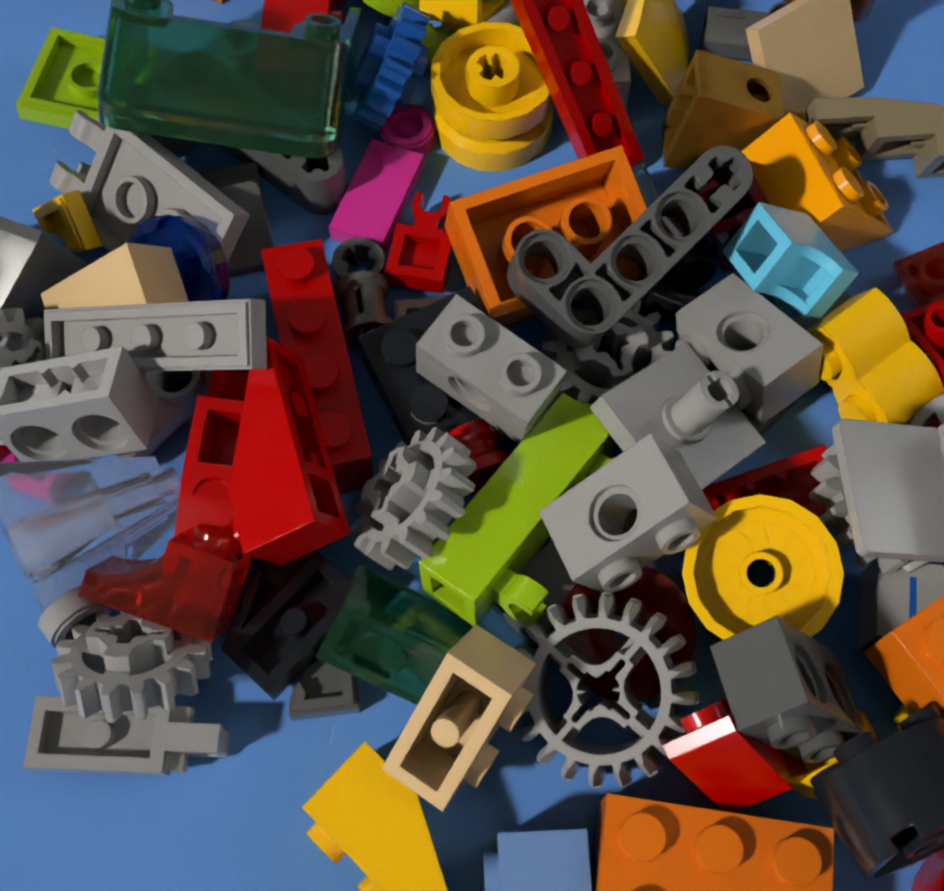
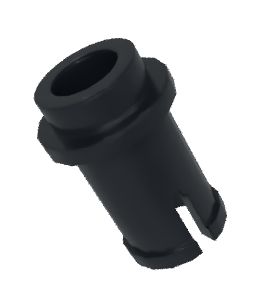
M639 276L637 281L642 280V276ZM658 281L640 299L639 314L646 317L649 314L658 312L662 320L676 323V312L681 309L680 306L682 304L687 305L703 293Z

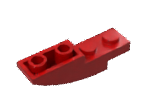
M212 370L207 395H198L184 460L174 532L170 605L173 608L181 606L184 609L231 616L239 614L251 556L243 554L242 548L234 537L231 526L234 514L228 487L249 370Z

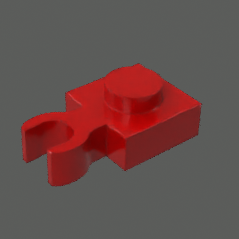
M417 192L412 200L414 225L396 223L384 271L389 286L444 294L454 251L447 232L444 230L450 202L448 195L443 196L442 206L438 211L429 213L423 210V192Z

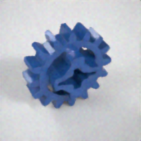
M403 2L401 7H398L388 27L379 22L375 25L354 72L355 79L352 86L361 90L357 98L358 104L354 111V119L379 130L380 127L384 126L387 117L391 116L394 107L401 110L406 109L429 60L426 58L429 48L421 44L427 32L426 26L429 21L427 13Z

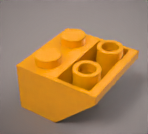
M789 112L741 151L750 161L753 175L770 205L807 213L839 251L882 239L893 232L883 214L889 209L885 197L872 182L867 181L865 183L857 169L863 163L859 153L845 137L842 136L838 140L834 139L820 122L815 121L809 124Z

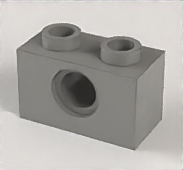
M734 273L676 312L677 341L675 348L687 342L710 372L721 371L730 376L739 391V398L735 404L740 410L744 409L761 425L819 383L823 343L761 294L754 292L747 283Z
M458 294L453 297L416 344L417 373L517 444H520L557 398L567 373L566 369Z
M652 433L646 435L539 511L571 580L600 592H617L631 586L642 576L641 569L664 554L671 555L689 548L700 538V530L718 519L681 453ZM637 508V518L633 527L624 533L623 527L626 517Z

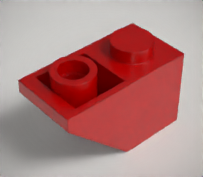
M727 697L681 718L680 721L686 733L662 745L669 760L725 812L734 813L791 790L810 774L803 759L800 760L738 732Z

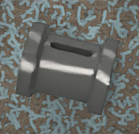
M363 270L352 272L343 276L335 285L336 299L344 306L346 325L342 330L345 343L351 349H358L357 337L369 332V327L374 330L393 321L387 316L384 300L389 293L387 279L375 271ZM358 289L361 290V296L356 292Z

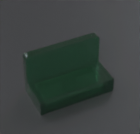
M357 566L350 580L344 600L321 641L315 658L418 705L447 652L473 626L439 602L364 566Z

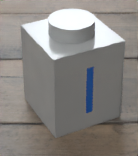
M876 558L858 576L856 652L864 653L890 631L944 596V565L927 563L911 573H907L900 567L893 573L885 575L882 574Z

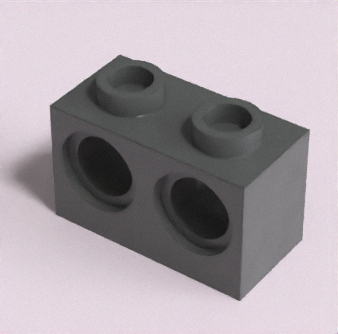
M777 615L710 646L738 732L800 760L803 759L806 763L822 762L834 758L833 751L838 746L854 736L866 732L836 653Z

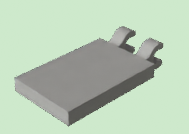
M76 110L68 131L74 138L96 152L91 166L84 162H79L76 171L69 168L62 161H57L49 181L50 184L62 193L80 191L100 241L110 252L127 242L171 247L189 302L210 301L250 214L128 117L109 116L104 112H99L96 120H94L82 110Z

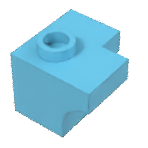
M762 202L757 203L722 250L740 273L739 278L747 283L754 292L761 294L788 317L796 310L803 318L820 320L859 274L807 213Z

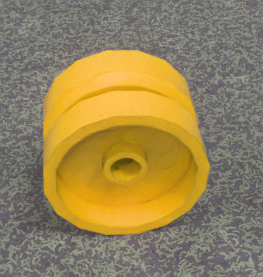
M481 22L459 29L441 43L431 63L433 120L435 123V135L441 149L457 163L478 171H506L525 165L542 152L552 131L553 100L522 27L507 22Z
M762 494L729 500L714 510L718 519L700 530V538L686 549L682 569L688 603L705 628L725 640L777 615L809 637L821 631L839 604L844 570L837 542L819 517L790 499ZM755 560H765L766 567L772 566L774 568V580L766 583L765 587L753 585L747 577V568Z

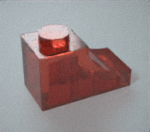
M199 524L196 529L191 527L168 541L165 554L161 557L147 560H131L111 556L86 569L78 596L212 643L231 625L253 557L243 554L242 548L236 543L237 539L234 537L233 532L214 525Z

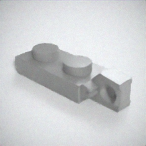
M36 696L23 768L32 771L153 776L187 773L189 757L227 758L230 729H223L222 724L193 723L195 709L179 706L176 703V708L171 711H167L159 705L149 707L145 720L138 721L134 714H122L114 723H107L104 710L100 709L95 714L83 718L80 717L78 704L65 707L62 703V698L59 696Z

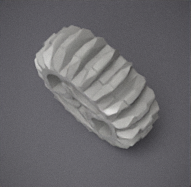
M601 593L597 614H592L590 601L585 594H577L572 598L574 619H570L566 611L559 604H553L547 608V614L555 630L551 632L544 625L538 622H531L526 627V631L529 637L539 645V648L535 650L521 645L514 648L536 663L523 688L534 694L523 713L530 712L534 723L524 727L518 735L524 743L531 741L539 734L545 738L548 744L537 755V761L542 765L550 762L558 752L566 756L567 758L561 768V777L567 781H571L574 778L581 763L589 765V786L600 788L606 775V766L612 765L615 780L619 786H629L632 782L631 760L636 761L644 774L652 777L658 772L659 767L650 749L654 746L663 755L667 756L662 745L674 739L666 732L667 728L686 733L680 719L687 715L675 711L676 704H698L700 692L692 688H678L677 679L694 675L697 672V666L694 661H684L673 665L669 654L680 650L686 644V640L682 634L672 636L664 644L659 641L655 634L664 627L667 621V617L663 613H656L644 627L636 622L643 602L637 598L629 600L625 606L623 616L615 615L616 598L614 593ZM591 628L609 629L630 637L624 646L607 661L594 660L582 651L577 652L566 643L572 636ZM646 652L656 667L661 685V701L656 719L642 709L643 704L635 697L630 687L631 674ZM553 660L561 666L559 671L571 683L573 690L572 703L561 721L553 710L548 692V676ZM624 660V667L615 676L619 685L612 689V691L620 692L617 704L611 699L606 698L599 704L595 703L582 715L581 709L590 700L587 691L594 687L586 685L587 672L598 678L604 673L614 670ZM605 717L616 721L623 728L629 726L639 737L627 743L610 746L593 744L580 739L577 735L591 719Z

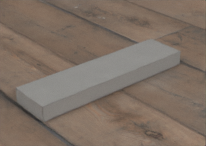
M262 299L44 309L45 360L123 346L141 372L267 369L265 300Z

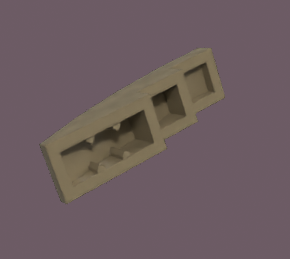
M877 97L814 98L805 111L807 123L820 122L834 139L838 140L843 136L848 141L855 140L856 150L862 161L913 158L916 179L944 177L943 105Z

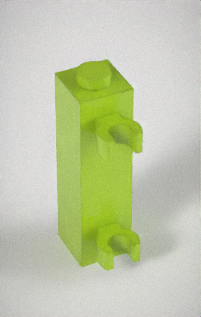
M565 393L559 396L464 508L466 510L464 516L456 518L448 527L450 537L446 541L439 538L432 546L430 557L425 560L422 558L419 561L423 592L473 627L476 624L479 626L496 603L524 627H527L531 622H538L547 610V605L543 601L548 595V590L532 578L520 573L550 536L539 511L614 459L612 454L615 440L589 408L592 404H581Z

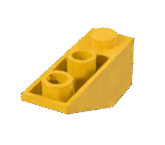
M364 741L302 806L305 812L315 821L306 834L335 864L346 854L366 874L364 879L357 885L360 891H448L418 794L383 771L381 768L385 761Z

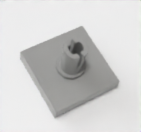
M687 342L604 393L589 407L623 452L649 433H652L678 450L701 490L766 443L735 404L739 398V391L734 380L724 372H710Z

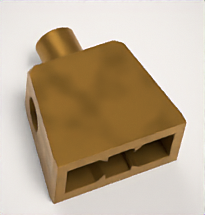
M696 50L662 121L663 167L689 168L703 153L716 146L725 145L742 151L789 112L806 121V113L804 110L784 107L781 77L776 72L707 51Z

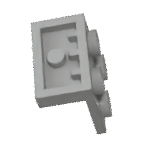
M841 419L832 427V434L857 554L861 557L944 562V423L938 428L853 419Z

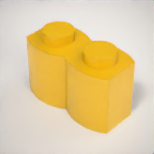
M876 287L850 297L806 330L823 343L819 379L832 387L841 419L905 424L932 399L944 393L941 378L926 354L910 340L908 329L902 316L886 295Z

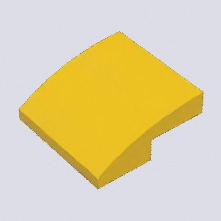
M620 0L625 10L615 38L660 104H671L688 69L689 40L683 14L675 0Z

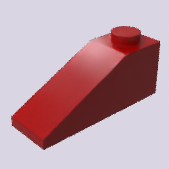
M266 336L267 369L249 370L228 493L234 514L231 521L232 531L237 543L242 548L243 554L278 565H284L351 533L302 357Z

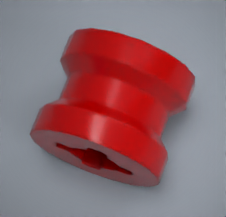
M484 419L469 421L448 432L471 450L468 457L477 464V468L467 477L468 480L475 484L474 491L467 496L477 494L509 456L507 452L500 450L496 443L498 440L497 429Z

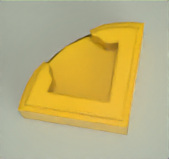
M79 190L61 194L32 209L41 228L47 234L55 233L61 240L67 243L65 248L68 250L83 252L103 246Z

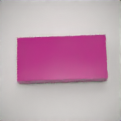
M371 139L328 227L331 239L345 242L348 239L357 237L367 238L376 242L383 250V253H385L394 234L396 223H399L425 167L424 154Z

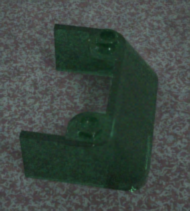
M111 0L97 92L99 120L110 128L302 158H324L331 156L338 149L354 97L355 87L352 84L355 79L354 72L357 66L362 8L350 7L344 25H341L340 19L331 15L309 14L305 16V22L295 24L290 33L173 15V4L169 0Z

